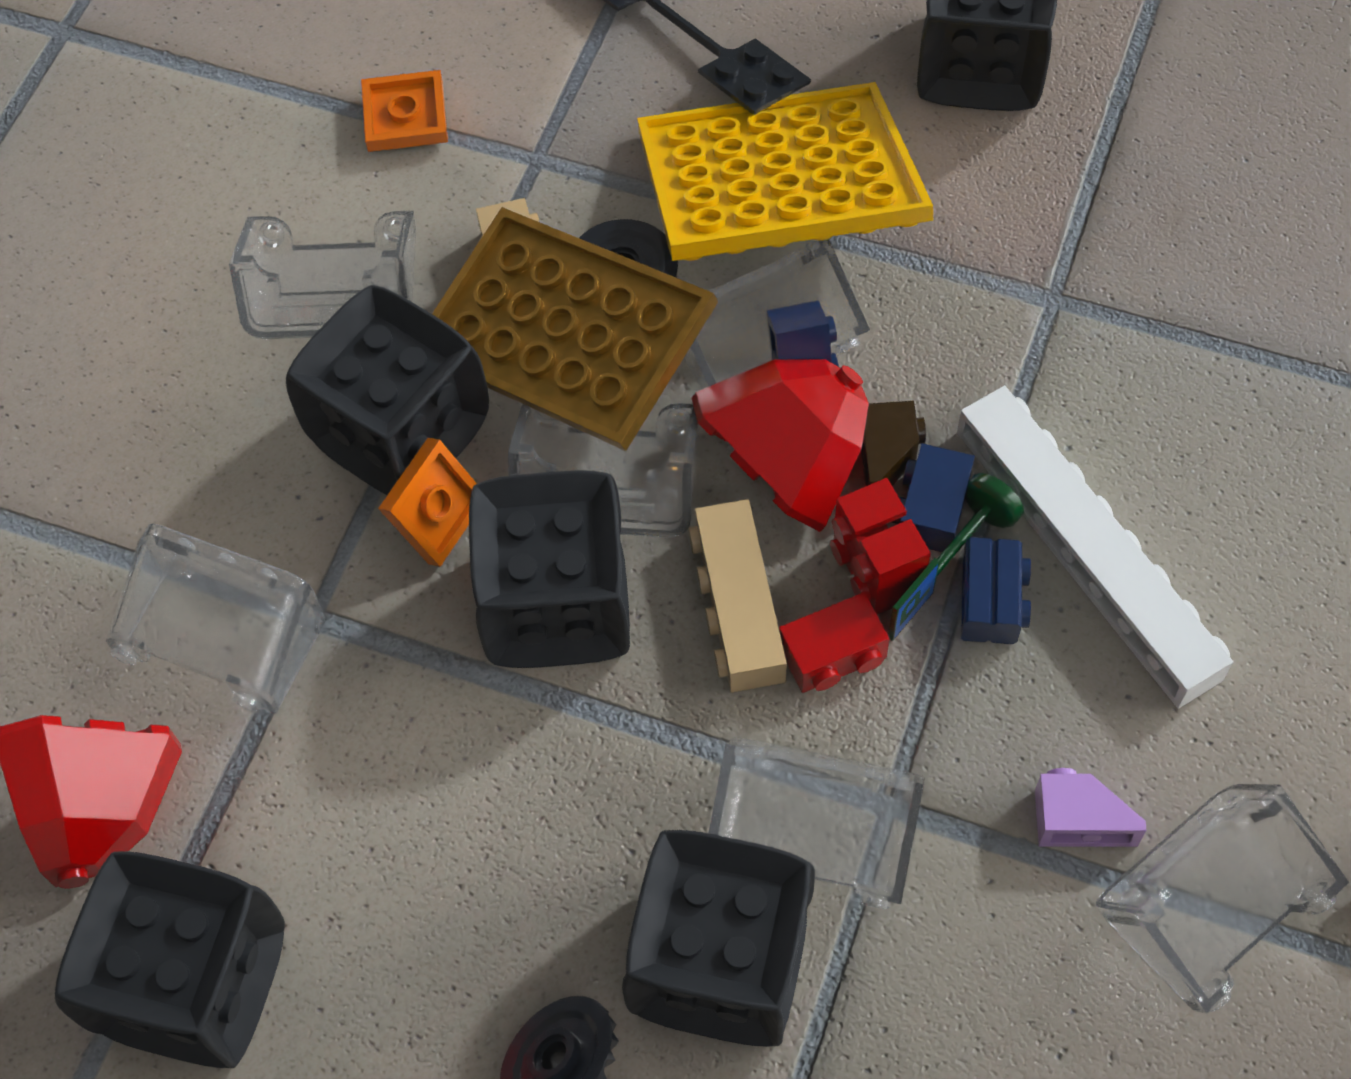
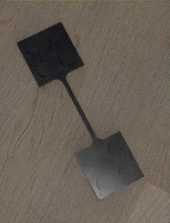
M603 0L617 12L636 2L646 1L653 9L719 58L699 68L698 73L753 115L811 83V79L756 38L736 49H727L720 46L660 0Z

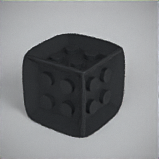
M926 0L927 15L922 30L917 72V91L921 99L945 106L997 111H1020L1037 106L1043 93L1052 46L1051 28L1055 18L1057 0Z
M370 285L362 289L337 310L301 349L286 374L287 393L305 434L330 459L385 495L389 494L427 438L440 439L453 456L457 458L475 437L489 411L490 400L483 366L477 352L468 341L451 326L403 296L377 285Z
M588 470L530 473L489 479L473 486L469 506L471 583L477 607L476 625L484 653L492 664L508 668L578 665L614 659L625 655L629 651L630 618L626 565L620 540L621 509L617 485L610 474Z
M661 831L647 864L628 941L626 974L622 982L623 997L628 1011L652 1023L695 1035L742 1045L780 1046L783 1042V1034L789 1018L803 954L807 926V908L812 900L815 884L813 864L795 854L758 843L698 831Z
M130 851L112 852L101 866L91 885L68 941L57 975L55 1002L66 1016L82 1028L92 1033L102 1034L123 1045L197 1065L215 1068H235L244 1056L253 1038L274 980L283 947L284 917L265 891L237 877L206 867L146 853Z

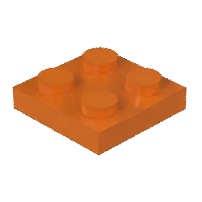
M441 70L361 79L365 143L368 152L448 142Z
M427 438L378 509L429 565L441 567L469 525L470 497L473 486L477 483L440 439Z

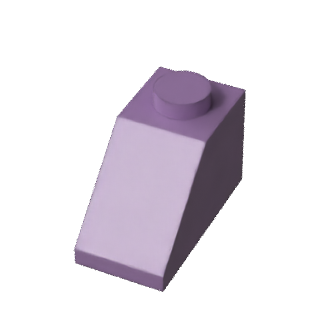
M1056 768L1048 771L1047 774L1040 775L1035 788L1039 847H1138L1147 831L1146 821L1092 774H1077L1076 770L1071 768Z

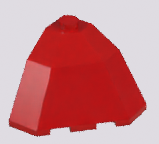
M774 359L697 391L691 400L698 424L710 436L715 435L728 442L734 448V451L729 456L753 481L761 476L775 494V498L772 501L786 515L819 532L826 527L836 505V500L840 497L862 449L869 402L862 388L863 380L859 374L848 366L843 365L840 368L826 359Z
M40 715L0 726V765L19 829L39 872L55 888L71 889L88 883L89 878L96 877L101 866L112 852L130 851L148 834L182 754L181 743L169 726L150 724L146 729L133 732L125 731L124 722L88 719L84 723V727L62 726L61 717Z

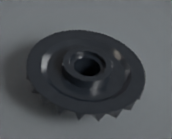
M632 219L611 220L590 228L579 237L589 243L677 278L678 260L672 261L666 235L651 224Z
M570 996L554 1001L533 1015L516 1034L505 1054L500 1079H607L604 1068L616 1061L611 1050L619 1042L613 1032L617 1024L609 1016V1011L592 998Z

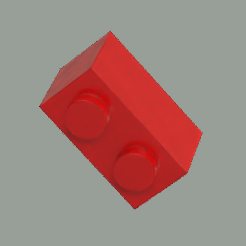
M865 592L779 627L786 663L802 693L814 688L816 691L829 689L841 680V677L857 670L859 673L869 672L880 666L884 659L887 658L890 638Z

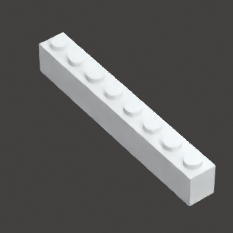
M1004 385L962 409L957 434L988 473L1002 480L1018 495L1024 506L1023 516L1174 705L1179 709L1224 681L1233 664L1225 643L1217 636H1212L1200 622V617L1195 607L1189 601L1180 598L1171 587L1166 572L1159 565L1152 564L1142 552L1137 537L1130 530L1123 529L1113 517V512L1108 502L1102 496H1096L1085 483V478L1080 468L1075 463L1066 460L1058 450L1057 443L1051 433L1045 429L1042 430L1032 419L1026 403L1019 397L1015 398Z

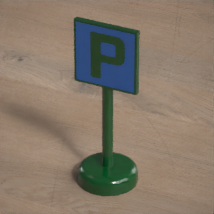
M978 473L974 474L968 481L965 499L975 515L941 555L931 561L893 606L888 632L892 642L934 593L936 578L966 543V539H969L984 521L996 527L1008 528L1013 527L1023 516L1024 506L1020 498L1002 480L990 474Z

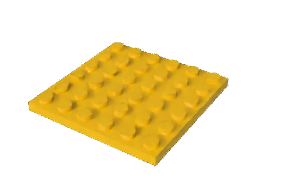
M876 82L791 94L755 115L740 104L732 103L637 118L639 135L672 261H693L703 256L721 253L738 254L747 249L767 246L783 247L792 242L812 239L822 241L830 239L832 236L850 233L867 234L876 229L896 226L912 227L921 222L933 221L932 201Z

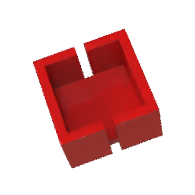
M888 478L837 498L835 518L831 520L834 538L830 541V547L833 556L840 566L846 564L851 575L854 574V577L850 578L854 594L858 595L865 592L877 615L893 608L896 602L929 565L931 555L912 519L890 528L886 525L889 522L906 516L907 513Z

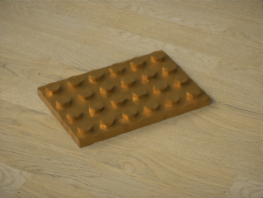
M501 207L432 315L451 326L474 348L481 360L489 389L627 451L716 307L718 300L713 292Z

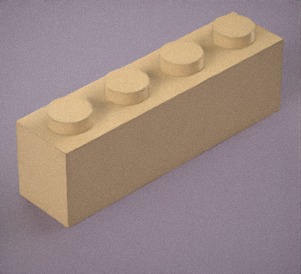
M749 499L695 508L696 526L688 527L692 553H701L704 566L697 567L701 594L710 593L712 607L705 608L710 636L719 635L721 649L714 650L719 678H728L731 693L786 683V658Z

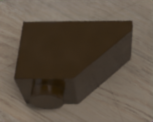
M914 401L869 403L861 449L865 486L888 478L893 486L905 474L908 459L916 460L918 445L921 443L925 444L926 428L924 417H916Z

